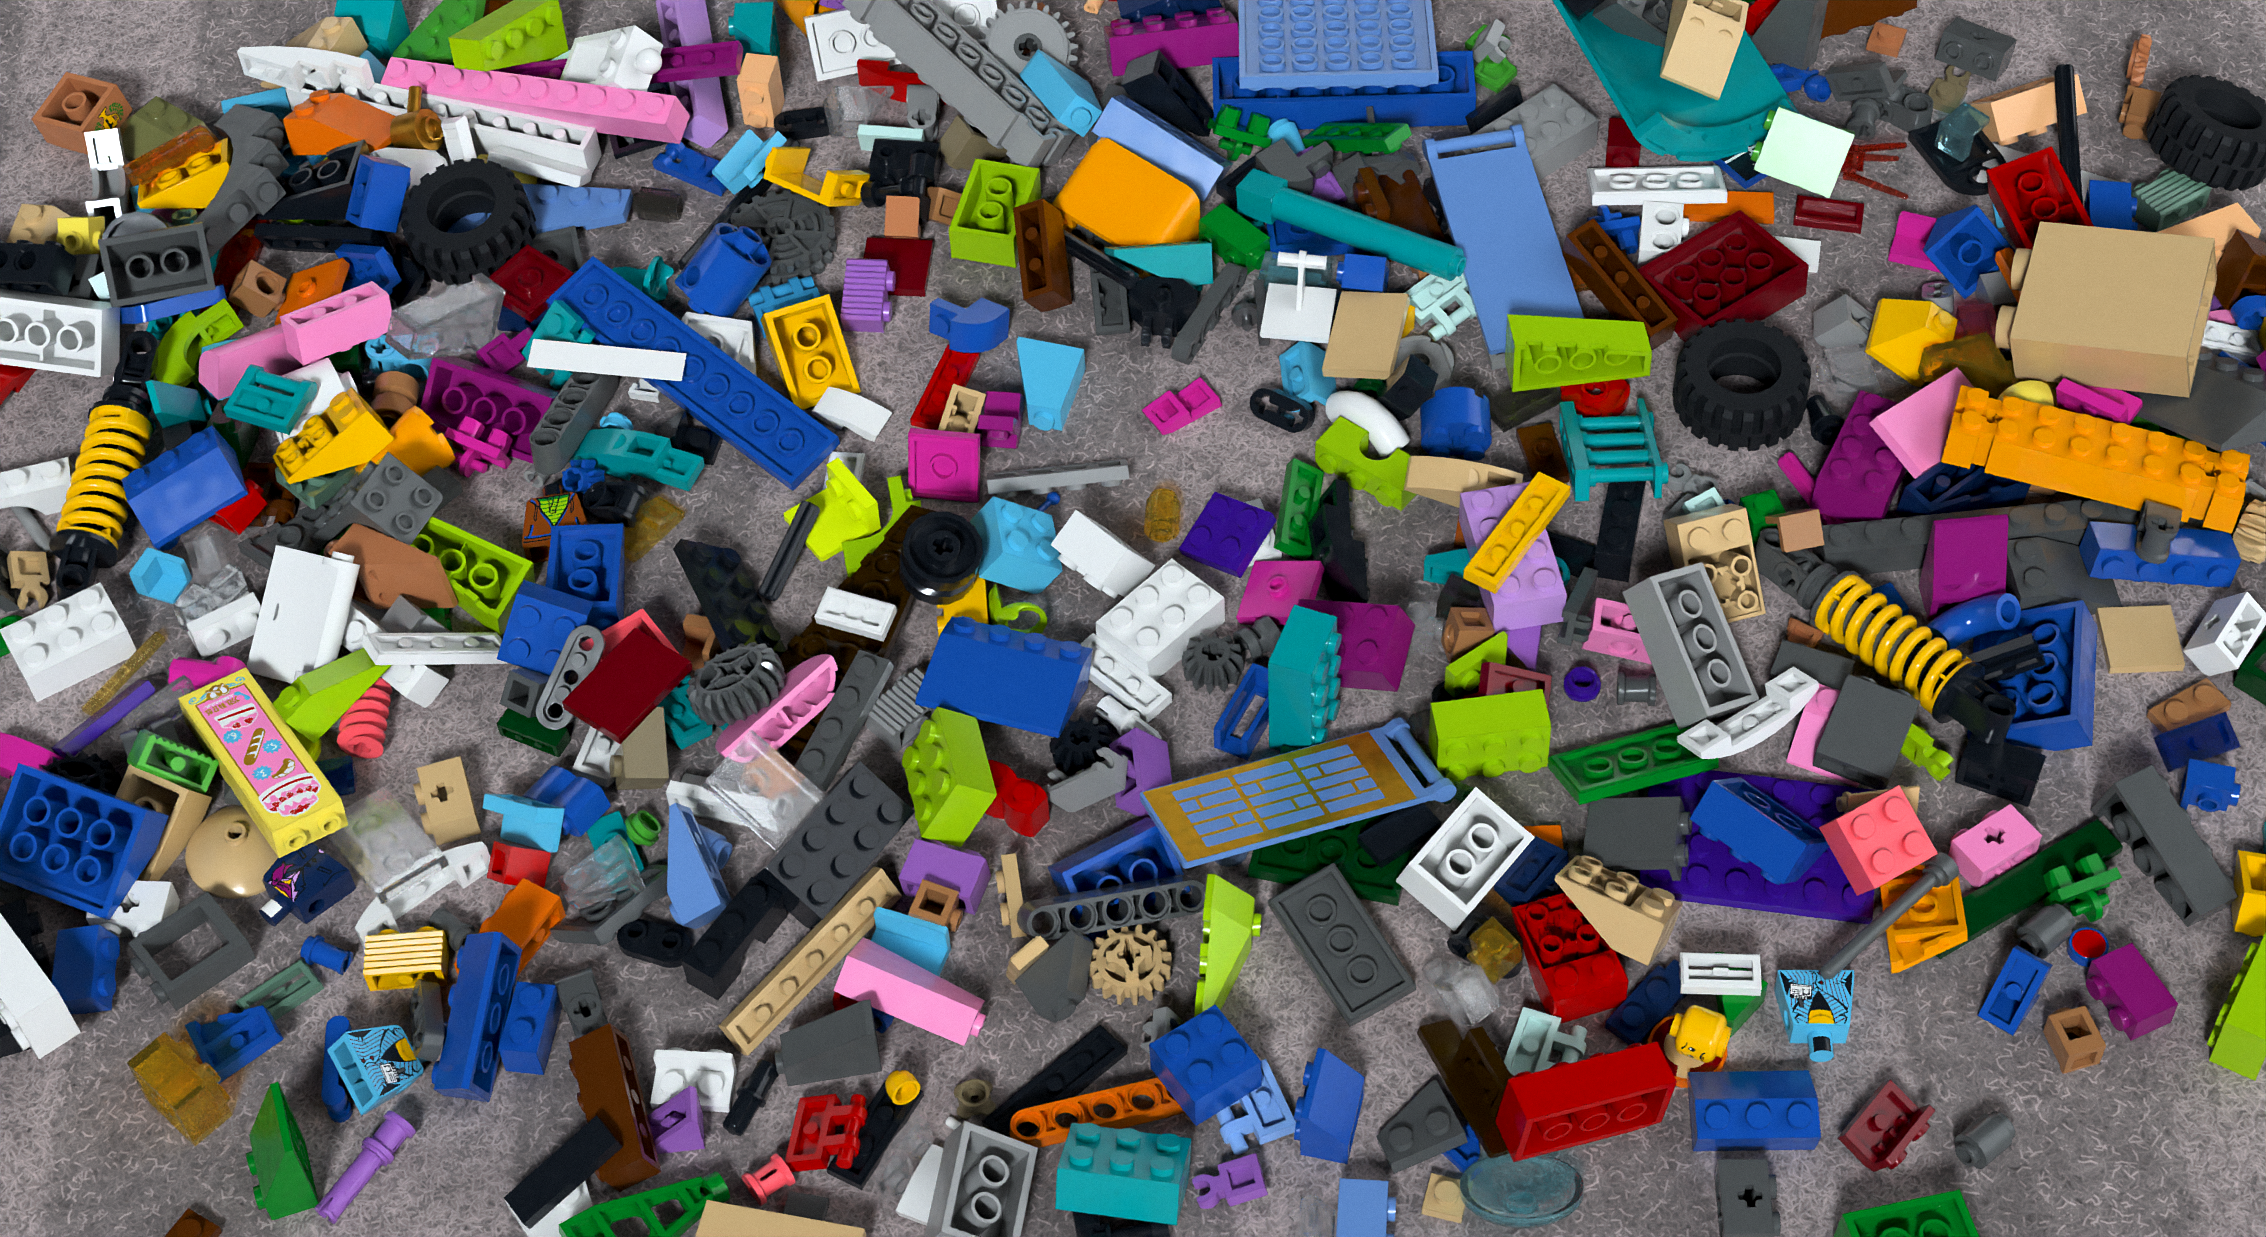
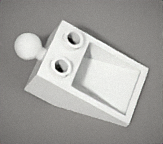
M636 25L575 38L560 80L647 92L653 74L657 73L662 66L660 54L664 45Z

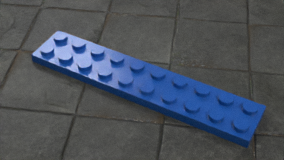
M594 256L546 300L548 308L551 307L554 300L564 301L585 321L579 331L582 332L585 327L591 329L596 334L592 341L597 345L687 353L682 381L642 379L792 491L840 444L839 437Z

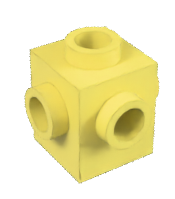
M104 216L57 218L58 234L56 242L64 245L67 252L72 255L100 254L98 240L102 239L105 231Z

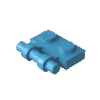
M796 276L787 279V283L771 288L769 285L759 287V291L749 294L747 300L750 308L753 307V313L763 338H766L761 322L763 314L821 297L817 287L814 286L811 276L801 279Z

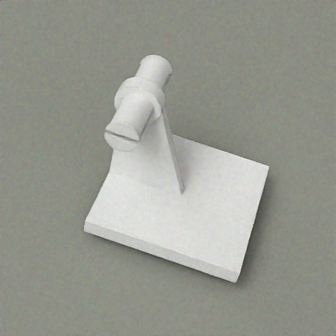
M1300 250L1299 254L1279 251L1277 266L1298 267V285L1269 283L1260 337L1328 344L1337 289L1305 286L1306 268L1326 271L1327 256L1309 255L1307 251Z

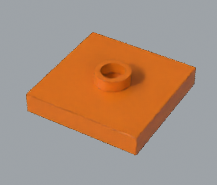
M340 258L291 274L285 291V300L279 308L274 324H281L280 316L340 294L350 264L344 258Z

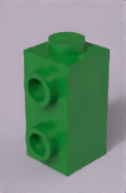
M1221 203L1199 220V241L1212 243V251L1222 257L1225 264L1232 262L1247 268L1248 275L1254 269L1260 270L1268 263L1270 258V237L1224 203Z

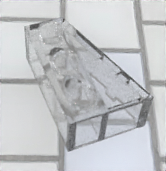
M480 272L473 275L472 281L459 287L456 284L446 287V292L434 298L427 295L392 310L385 342L408 360L476 353L494 339L506 291Z

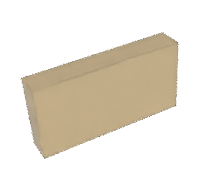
M1041 935L1039 937L1036 936L1010 958L1006 977L1014 985L1016 984L1015 980L1048 951L1049 945Z

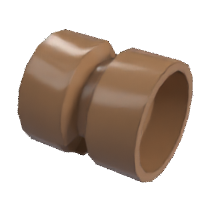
M399 371L384 372L376 378L372 394L373 401L370 407L380 416L388 430L407 409L416 406L420 391L419 384L412 376Z

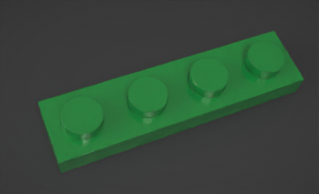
M1324 122L1303 137L1302 141L1305 148L1312 145L1316 147L1326 141L1333 151H1341L1342 153L1362 151L1363 154L1371 152L1390 154L1399 150L1402 147L1401 143L1409 138L1412 133L1407 123Z

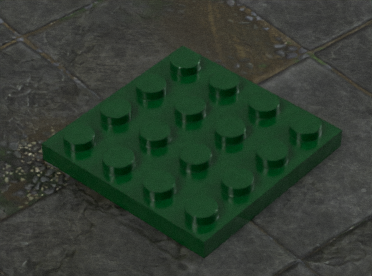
M1282 746L1280 754L1295 751L1298 748ZM1411 770L1421 785L1427 788L1429 782L1421 771ZM1392 811L1253 850L1248 867V877L1293 886L1334 863L1357 898L1399 906L1403 887L1395 880L1409 864L1412 849L1381 869L1357 843L1359 834L1395 812Z

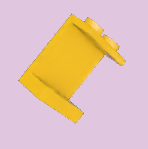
M772 147L765 160L766 169L763 179L828 207L858 206L862 202L861 187L863 183L868 182L870 174L861 170H827L824 182L803 174L810 148Z

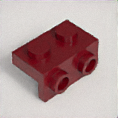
M1890 1079L1882 1082L1838 1136V1139L1871 1171L1875 1172L1886 1167L1892 1170L1906 1158L1908 1153L1904 1149L1911 1141L1918 1140L1929 1129L1930 1124L1927 1121L1933 1115L1935 1109L1930 1104L1918 1108Z

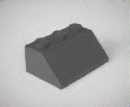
M202 222L98 240L112 308L216 289Z

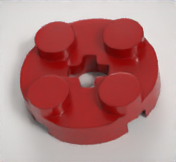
M1624 379L1561 386L1559 395L1561 402L1574 401L1576 413L1582 414L1583 418L1619 416L1628 405L1630 386ZM1597 388L1600 389V394L1592 395L1586 390L1593 391Z

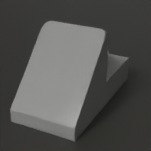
M402 595L398 596L378 623L388 633H452Z

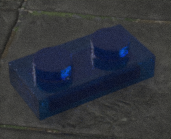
M2226 712L2167 731L2153 738L2168 773L2186 767L2189 758L2205 761L2241 747Z

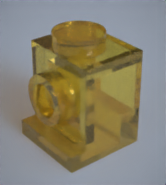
M1493 916L1469 937L1472 951L1467 955V959L1493 985L1523 960L1520 943Z

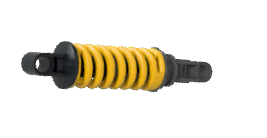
M1766 528L1761 531L1754 550L1758 573L1764 575L1783 592L1796 599L1797 604L1803 609H1810V625L1819 629L1826 635L1830 633L1831 638L1836 643L1845 645L1852 655L1860 656L1861 661L1865 665L1875 667V671L1881 677L1890 678V682L1894 687L1905 689L1914 699L1920 700L1921 706L1937 722L1943 724L1955 719L1984 743L1997 745L2004 742L2017 707L2011 699L2003 696L1984 682L1985 667L1972 661L1968 657L1962 661L1963 656L1958 649L1947 651V642L1943 638L1932 639L1930 628L1927 626L1917 628V620L1912 615L1902 617V609L1899 605L1890 604L1887 606V598L1884 594L1875 593L1872 595L1871 585L1863 580L1857 572H1849L1847 570L1838 574L1835 567L1829 563H1824L1814 553L1806 549L1782 552L1778 529Z

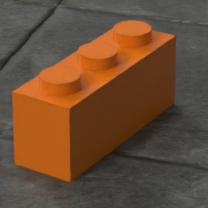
M523 878L515 889L507 892L502 905L494 915L488 917L482 923L479 933L502 932L522 949L517 976L551 935L549 929L559 924L566 916L561 898ZM456 957V961H455V963H454V966H455V969H456L457 974H459V969L457 968V957Z

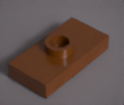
M1551 423L1516 429V438L1531 479L1538 472H1541L1562 483L1569 482L1567 466Z

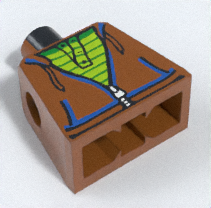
M551 483L544 486L542 489L543 497L532 498L526 503L522 545L526 559L533 563L548 561L552 526L588 525L577 493H564V489L560 484Z

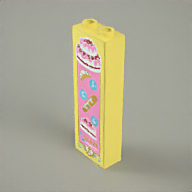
M243 668L178 698L186 725L204 751L218 760V771L232 788L240 803L279 858L348 826L342 799L247 668Z

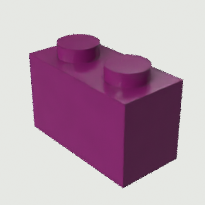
M2133 943L2092 960L2086 976L2087 990L2095 1000L2103 1002L2109 1010V1018L2112 1025L2118 1031H2124L2132 1041L2171 1023L2178 1003Z

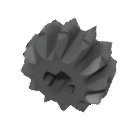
M1216 631L1212 637L1207 638L1200 633L1198 641L1189 640L1187 651H1184L1182 655V666H1184L1183 671L1186 681H1192L1195 690L1206 685L1209 694L1214 690V686H1219L1225 693L1228 683L1237 685L1239 674H1242L1244 670V660L1242 659L1240 644H1233L1230 635L1222 639L1219 638Z

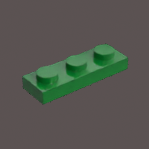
M1293 458L1286 465L1274 548L1301 561H1306L1312 555L1308 523L1319 508L1324 471Z

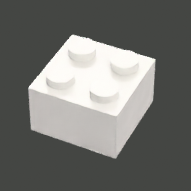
M1077 510L1074 511L1051 543V546L1061 553L1057 558L1070 569L1077 570L1084 576L1083 579L1099 591H1104L1114 599L1118 594L1123 597L1129 595L1146 580L1155 567L1153 563L1106 527Z

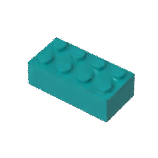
M1298 605L1293 606L1268 662L1269 748L1281 751L1282 746L1302 749L1326 742L1328 729L1325 727L1328 720H1336L1341 703L1339 699H1336L1340 689L1341 678L1336 676L1341 664V656H1338L1337 652L1341 644L1342 634L1337 633L1336 616Z

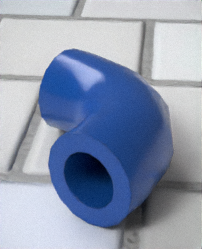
M2010 593L1980 596L1944 611L1926 626L1932 631V639L1943 638L1947 642L1948 651L1956 649L1961 644L1989 632L2012 630L2019 623L2021 608L2017 598Z

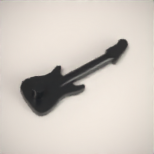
M377 230V233L388 243L387 251L392 256L393 265L402 279L401 282L392 288L393 291L389 296L396 302L397 308H406L415 295L425 296L428 286L422 283L424 280V270L418 263L410 259L406 245L397 243V250L395 251L385 232Z

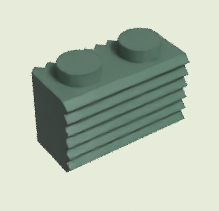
M2167 168L2158 175L2157 179L2148 184L2142 182L2131 192V197H2137L2135 218L2151 232L2156 233L2169 228L2206 207L2211 187L2206 183H2197L2190 180L2191 177L2185 174L2181 175L2174 171V169Z

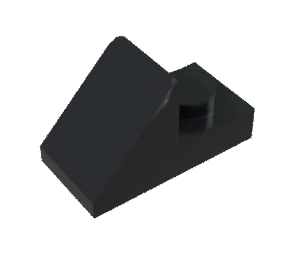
M681 411L657 426L654 433L655 435L670 438L672 448L703 457L704 464L714 465L723 439L713 431L689 428L685 411Z

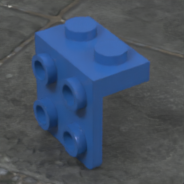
M342 244L335 250L338 259L344 258L350 264L347 273L350 279L344 283L341 293L373 281L390 295L393 291L392 288L402 281L393 265L392 256L384 247Z

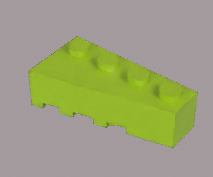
M1507 314L1505 365L1512 392L1650 376L1652 350L1644 322Z
M433 516L430 517L410 545L439 558L458 600L457 605L487 629L497 632L500 637L506 629L517 591L523 580L535 583L533 562Z

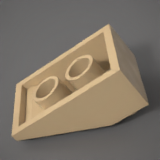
M325 17L289 40L285 47L312 48L359 57L368 48V44L352 17ZM263 80L260 83L261 87L269 89L282 87Z
M129 764L116 796L169 815L156 852L137 880H160L187 846L194 831L202 823L212 797L150 774Z

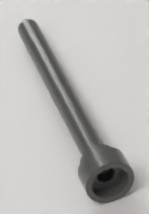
M1937 852V855L1927 860L1922 871L1923 876L1829 959L1820 969L1821 976L1827 980L1834 978L1933 887L1939 888L1951 883L1959 875V868L1955 861L1943 852Z

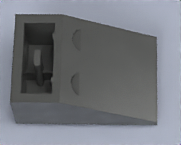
M1605 0L1594 9L1592 16L1617 33L1665 48L1673 0Z

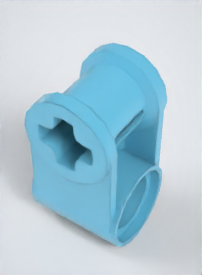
M381 335L377 339H369L365 344V351L367 356L371 358L369 370L373 368L376 372L399 371L413 378H421V381H425L429 375L435 347L429 340L421 337L409 338ZM379 364H382L383 370H380Z

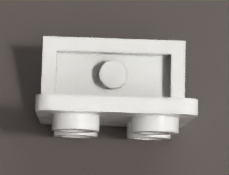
M233 578L178 604L175 612L201 658L205 659L254 635L261 606L253 592L249 594L240 578Z

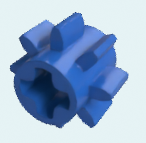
M595 459L571 460V467L566 471H562L563 489L567 492L577 493L580 501L591 485L600 481L605 482V471L595 467Z

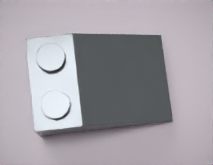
M2041 537L2008 540L2006 593H2010L2017 598L2021 611L2083 600L2091 615H2094L2097 608L2122 607L2113 579L2089 577L2079 552L2080 546Z

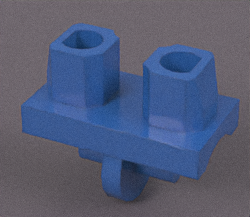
M1605 204L1598 206L1597 216L1587 217V222L1593 218L1611 240L1616 242L1617 247L1624 255L1637 252L1639 247L1638 233L1641 227L1639 216L1622 218L1621 212L1610 213L1608 206Z

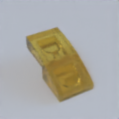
M660 496L643 504L636 516L637 523L635 527H624V557L632 562L642 558L683 520L685 512Z

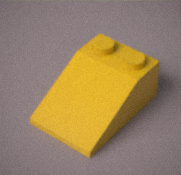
M228 137L139 178L137 204L140 209L206 208L223 184L232 162L233 147Z
M829 294L763 314L761 322L787 394L793 404L802 410L815 407L828 387L839 388L854 394L861 392Z

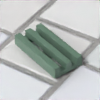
M300 959L238 999L236 1004L243 1012L245 1009L251 1008V1005L300 973H303L305 976L286 988L278 989L272 993L270 999L259 1005H263L271 1013L275 1021L323 990L324 987L305 961Z

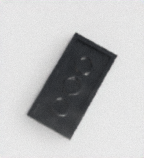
M680 539L673 550L723 651L726 652L727 648L734 649L741 643L745 646L751 642H756L757 645L765 643L780 658L786 651L780 633L775 629L768 615V610L762 603L754 587V582L749 577L741 562L742 559L736 550Z

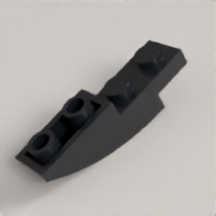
M1335 479L1320 497V509L1308 523L1313 556L1315 561H1321L1325 568L1322 580L1333 601L1368 603L1370 588L1367 586L1366 572L1368 569V559L1365 558V544L1362 541L1353 539L1354 528L1351 526L1350 519L1352 499L1349 498L1348 482Z

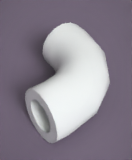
M1338 391L1331 394L1327 399L1325 406L1328 419L1334 423L1341 416L1368 431L1369 440L1380 457L1391 455L1397 448L1401 449L1409 443L1410 438L1393 413L1378 400L1362 392Z

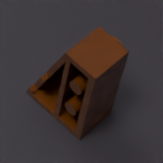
M2236 229L2216 268L2217 282L2214 295L2225 310H2231L2238 300L2246 296H2266V242L2239 229Z

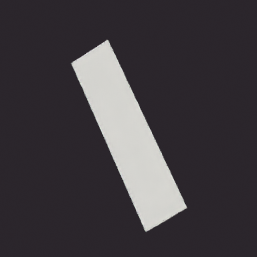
M533 339L527 367L682 381L687 353Z

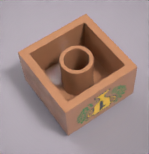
M66 72L31 120L47 143L88 155L84 132L120 128L133 109L117 84Z

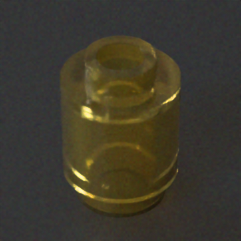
M1154 490L1145 503L1144 533L1148 538L1156 542H1168L1175 539L1179 534L1181 503L1177 494L1172 490Z

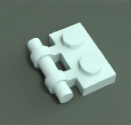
M1463 273L1459 277L1456 276L1452 281L1429 274L1405 292L1409 294L1410 305L1415 307L1416 322L1422 326L1430 319H1433L1436 323L1434 327L1428 330V335L1435 342L1445 335L1448 337L1457 331L1456 327L1467 318L1473 319L1476 317L1471 297L1467 293L1469 290ZM1456 301L1460 307L1450 315H1447L1443 310Z
M1523 1007L1504 1059V1064L1513 1076L1524 1071L1534 1073L1546 1070L1556 1064L1549 1062L1552 1049L1563 1053L1560 1062H1568L1569 1064L1577 1062L1578 1059L1583 1058L1587 1047L1584 1042L1587 1035L1586 1028L1574 1025L1570 1035L1559 1032L1561 1026L1560 1017Z

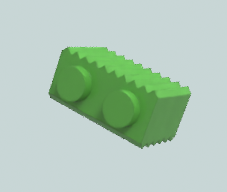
M146 729L139 731L127 758V763L135 768L202 794L207 792L219 765L218 760L207 753L205 754L200 750L198 751L187 745L162 737L159 734L149 732Z

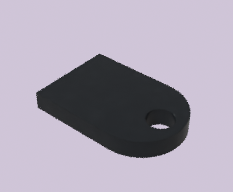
M1967 112L1909 132L1908 140L1942 182L1950 189L1964 195L1979 196L1989 194L1987 182L1980 183L1973 179L1974 176L1979 175L1980 170L1986 171L1990 169L1982 166L1983 162L1996 158L1999 165L2006 163L2003 155Z

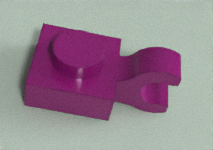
M528 327L511 340L503 332L476 352V357L484 367L509 374L524 363L525 358L521 352L534 332Z

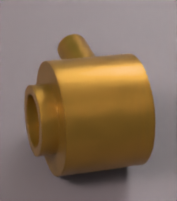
M419 86L409 87L407 113L396 116L391 122L390 136L395 148L437 150L443 143L444 135L441 120L432 110L421 109L422 88Z

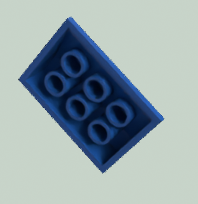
M2083 600L2022 610L2019 623L2012 630L1989 632L1974 638L1973 653L2032 633L2045 657L2046 665L1989 684L2000 694L2011 699L2017 707L2004 742L2015 746L2052 751L2093 745L2097 624ZM1969 730L1967 733L1968 739H1970V736L1972 734V732H1970Z
M952 616L940 634L917 693L915 705L932 709L941 707L976 717L979 720L1059 738L1088 688L1093 648L1081 646V644L1075 641L1062 642L1049 639L1040 633H1023L1011 630L1005 625H989L976 622L970 617Z
M18 763L0 811V879L110 920L156 852L169 815L46 770Z

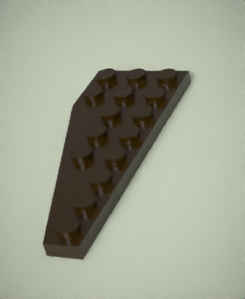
M910 505L886 532L884 541L872 554L868 553L860 562L861 567L851 578L846 577L837 588L896 606L897 613L884 642L818 624L815 621L814 614L811 617L812 622L799 636L795 635L787 644L788 649L780 657L785 675L802 662L821 654L832 655L838 671H835L836 681L833 690L835 693L859 650L885 659L889 658L914 599V596L905 589L899 578L898 562L902 543L908 527L918 517L938 511ZM828 705L779 749L802 754ZM848 751V753H847L845 759L843 760L841 766H844V763H845L846 758H847V756H848V754H849V751Z

